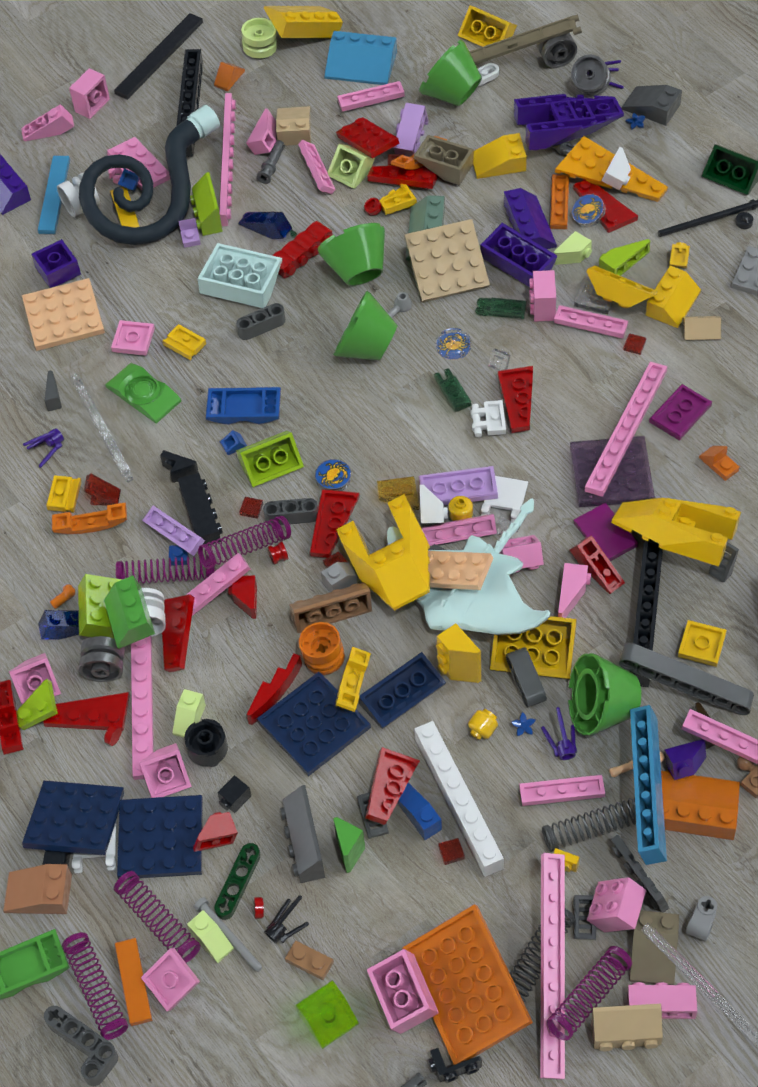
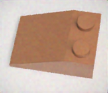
M45 864L9 872L3 912L67 914L72 873L68 864Z

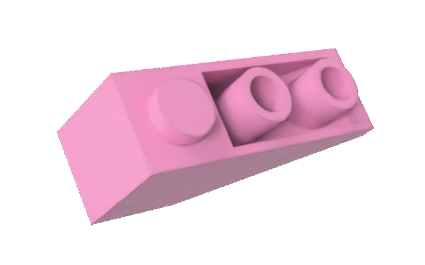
M60 104L21 128L23 140L30 141L61 135L74 127L73 117Z
M268 108L262 113L246 142L254 155L270 153L276 142V120Z

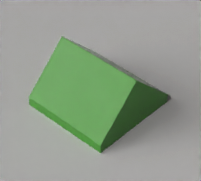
M335 817L333 821L336 838L346 873H349L365 850L364 833L362 829Z

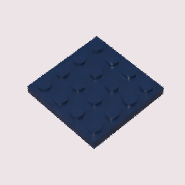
M317 672L257 718V722L308 777L371 728V724L357 709L353 712L336 706L338 690L320 672Z
M44 780L22 842L23 848L106 855L118 816L120 802L124 796V787Z
M202 795L121 800L119 807L117 878L119 879L129 871H134L139 878L202 875V850L194 852L193 849L197 837L203 829Z

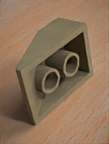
M427 135L414 154V159L443 180L460 185L473 165L474 149Z
M640 910L636 927L633 929L630 982L647 984L663 982L668 985H674L679 914Z

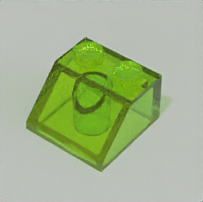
M333 980L296 1004L298 1015L322 1049L359 1025L346 998Z

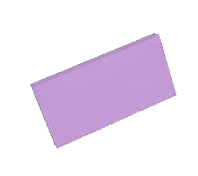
M493 466L419 476L420 485H424L444 505H448L450 500L456 496L468 497L471 502L498 499Z

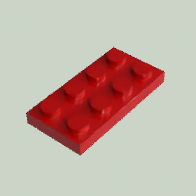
M364 117L358 118L355 122L345 125L336 131L339 139L372 159L400 144L398 137Z

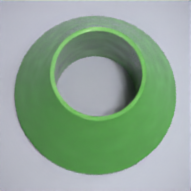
M459 40L457 42L459 45L456 47L452 45L427 74L429 76L427 82L423 81L419 88L421 94L460 106L476 90L482 80V76L463 40Z
M365 223L344 229L343 234L337 237L335 235L330 236L318 247L319 255L349 286L367 283L383 273L385 229L379 223Z
M366 291L337 345L334 352L335 356L380 360L385 353L398 325L370 292Z
M594 653L583 654L578 658L569 681V688H572V700H568L570 716L576 730L582 735L590 736L631 719L630 709L638 708L641 704V686L637 676Z

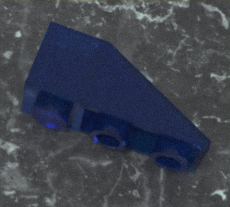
M247 212L238 223L240 226L270 239H284L292 229L283 212Z
M44 610L38 623L41 639L60 640L79 635V610Z

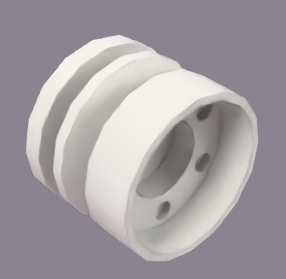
M80 173L78 177H73L72 183L65 181L57 185V192L65 209L74 218L83 213L79 200V184L84 173ZM95 188L94 198L96 204L99 205L100 199Z
M142 588L155 634L151 635L153 637L162 633L166 627L164 595L156 589Z

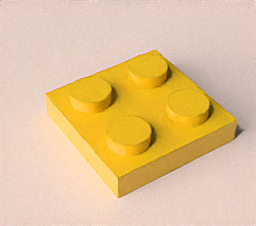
M688 620L678 657L717 667L727 630Z

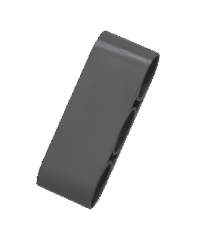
M274 303L240 317L236 321L239 338L249 340L282 326L286 320L283 305Z
M313 498L270 501L263 506L265 521H269L275 517L284 516L289 524L315 522L318 514V503ZM279 519V524L284 525V523Z
M523 647L507 653L506 660L526 707L528 708L546 701V693L527 649Z

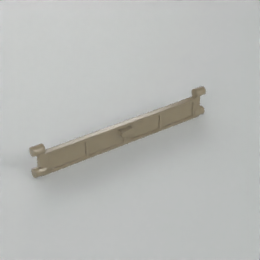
M578 14L469 52L477 65L572 31L574 35L580 34L582 29L576 26V22L580 20Z

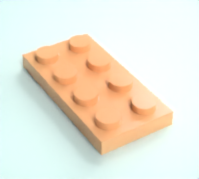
M428 551L430 564H428L430 587L481 590L493 561V556L491 553Z

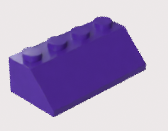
M0 154V213L4 215L31 201L27 185Z
M522 188L504 191V207L513 229L546 249L556 248L557 244L537 196Z
M501 223L480 244L484 260L530 287L529 279L533 278V271L552 270L557 259L556 254L504 223Z

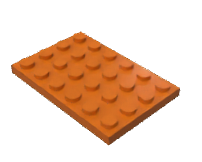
M472 905L402 948L414 954L439 1012L433 1016V1019L454 1065L474 1058L533 1023L477 905Z

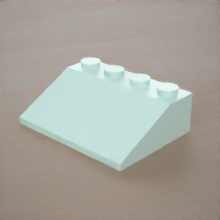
M217 243L198 277L200 294L264 308L272 295L282 258Z

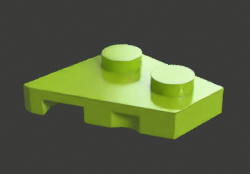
M44 680L17 710L19 727L26 730L57 714L52 682L50 680Z

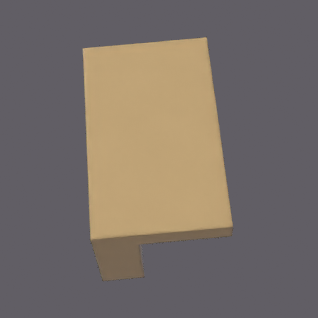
M720 316L683 317L684 340L721 339Z

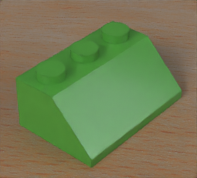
M134 575L116 582L105 597L104 603L117 648L120 649L154 635L155 631L142 588Z

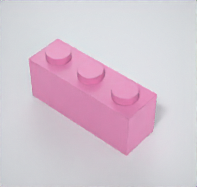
M636 982L628 985V1005L661 1004L662 1019H696V985H690L689 983L668 985L663 982L654 985Z

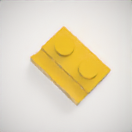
M179 324L167 335L166 339L162 340L164 346L190 361L192 356L196 355L207 344L206 339Z
M54 475L46 505L47 510L63 512L69 510L74 512L81 486V478L73 479L72 477Z

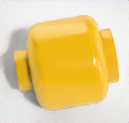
M456 496L450 500L448 509L449 517L452 521L472 518L473 503L468 497Z
M483 709V711L477 710L468 722V727L471 729L470 734L478 740L481 738L489 739L498 727L497 716L487 709Z

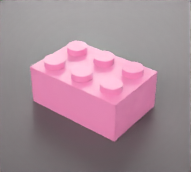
M403 949L367 969L392 1030L402 1034L439 1013L416 958L411 952Z

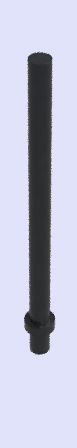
M752 199L748 203L658 230V236H666L749 209L755 210L758 207V200Z

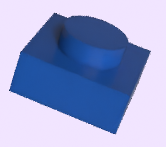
M124 169L118 185L135 191L140 178L134 172Z
M178 545L169 546L171 566H175V557L177 558V565H181V557H183V565H187L189 553Z

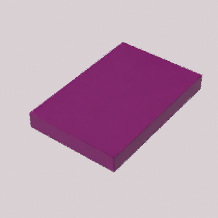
M681 384L650 417L649 423L680 441L712 406V401Z
M605 502L574 519V524L585 538L592 535L607 558L612 561L638 547V542L630 532L611 523L615 514Z

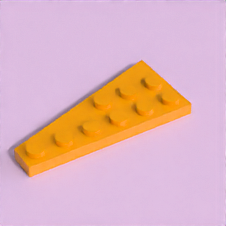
M583 136L555 168V173H565L572 178H583L590 183L612 189V186L601 180L615 154ZM629 163L631 170L628 176H630V179L626 186L622 185L620 188L621 192H632L637 194L638 197L659 202L667 192L668 186Z

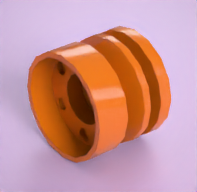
M317 622L307 626L301 632L299 647L304 663L309 671L315 674L320 672L322 675H327L337 671L342 666L345 653L340 634L335 626L325 622Z

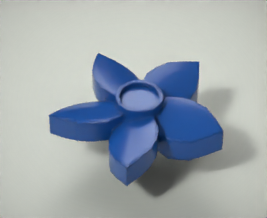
M633 113L632 118L625 121L631 124V130L636 126L644 128L645 116H637Z
M522 712L520 720H513L511 723L518 727L517 736L522 735L524 730L526 733L533 735L530 726L534 724L536 719H527L526 715Z

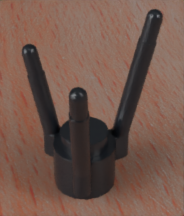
M301 895L286 910L291 902L290 899H287L273 921L266 927L267 929L264 933L275 944L279 940L284 943L289 937L309 925V922H305L285 934L287 929L282 924L302 899Z

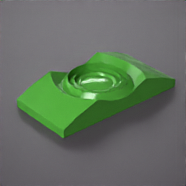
M133 363L127 365L105 384L107 389L156 424L181 402V398L168 385L157 381L143 367Z
M55 929L0 952V1000L12 997L34 984L48 982L70 968Z

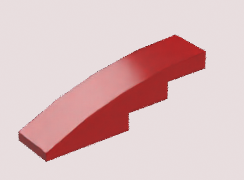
M293 653L286 669L278 667L271 683L262 682L247 712V719L250 725L256 723L257 718L273 707L285 694L302 667L301 655Z
M11 680L0 682V739L4 755L24 750Z

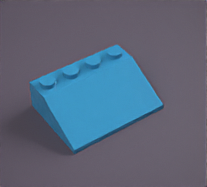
M333 31L325 79L378 85L388 84L397 54L396 37Z

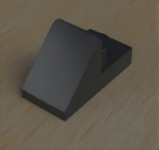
M165 450L162 451L160 455L162 466L171 470L170 476L173 483L178 482L179 478L199 472L196 461Z

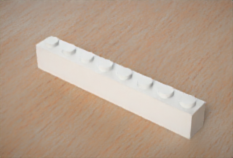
M431 721L414 728L415 740L484 877L504 869V858L434 722Z

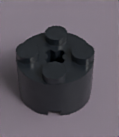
M201 719L202 721L198 723H192L185 732L184 738L189 758L194 763L200 766L215 767L227 754L228 743L222 726L217 721Z

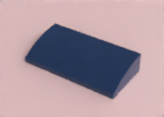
M421 652L359 696L358 703L383 729L444 686L446 681L423 652Z

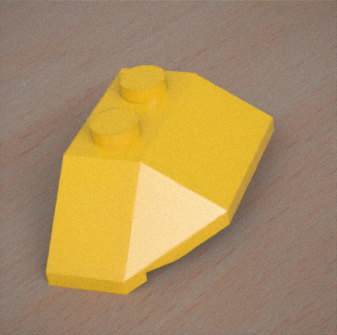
M594 265L587 269V274L597 295L602 296L606 301L619 303L620 307H632L658 293L657 290Z

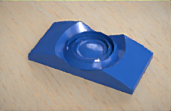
M281 387L208 388L206 420L228 425L238 421L262 424L277 420L280 413Z

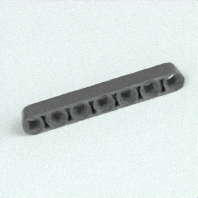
M624 644L619 665L622 668L739 715L750 714L754 693L751 690L637 644Z

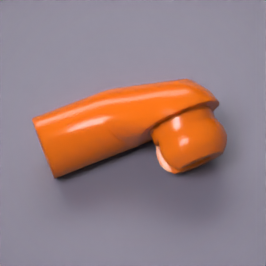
M70 584L65 585L63 592L50 601L52 606L56 609L74 597L75 588Z

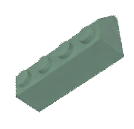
M427 195L411 206L408 233L443 226L445 196ZM406 249L405 259L410 261L408 249Z

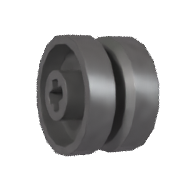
M570 33L537 44L544 62L551 68L567 65L577 54V45Z
M592 54L584 55L577 59L571 70V78L575 86L585 95H599L609 86L611 74L607 65L599 56Z
M104 636L87 638L81 644L79 673L91 681L110 682L117 680L123 673L122 661L125 648L118 649L114 638Z

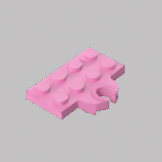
M136 137L107 150L108 156L121 154L131 156L142 162L151 174L153 188L170 180L169 171ZM124 168L108 170L109 178H113L115 184H118ZM139 179L137 186L142 191V183Z

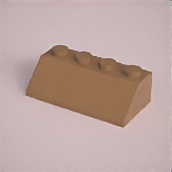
M365 583L353 584L344 589H336L327 594L316 595L313 598L289 604L297 633H301L307 626L313 623L325 622L332 624L372 612L370 589Z

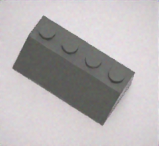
M302 785L283 799L284 807L280 808L282 820L287 819L288 826H284L286 838H291L292 845H288L290 857H295L296 864H292L295 877L299 876L300 883L325 878L306 786Z

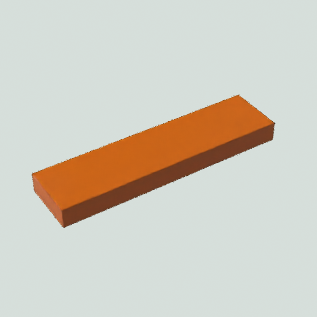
M552 174L550 229H567L569 175Z
M133 938L115 943L130 1025L135 1026L153 1021L146 984L141 978L144 974L137 939Z

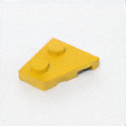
M400 184L399 189L396 191L394 189L391 190L388 195L379 200L385 215L409 208L417 203L416 197L406 184Z

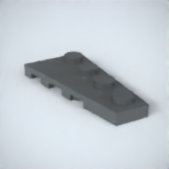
M616 835L611 839L614 844L611 847L618 858L621 856L624 858L626 863L623 865L630 875L633 873L636 875L638 880L635 882L646 889L651 896L648 900L653 908H659L662 913L668 910L669 906L664 896L658 891L650 877H647L644 869L634 859L635 857L620 836Z

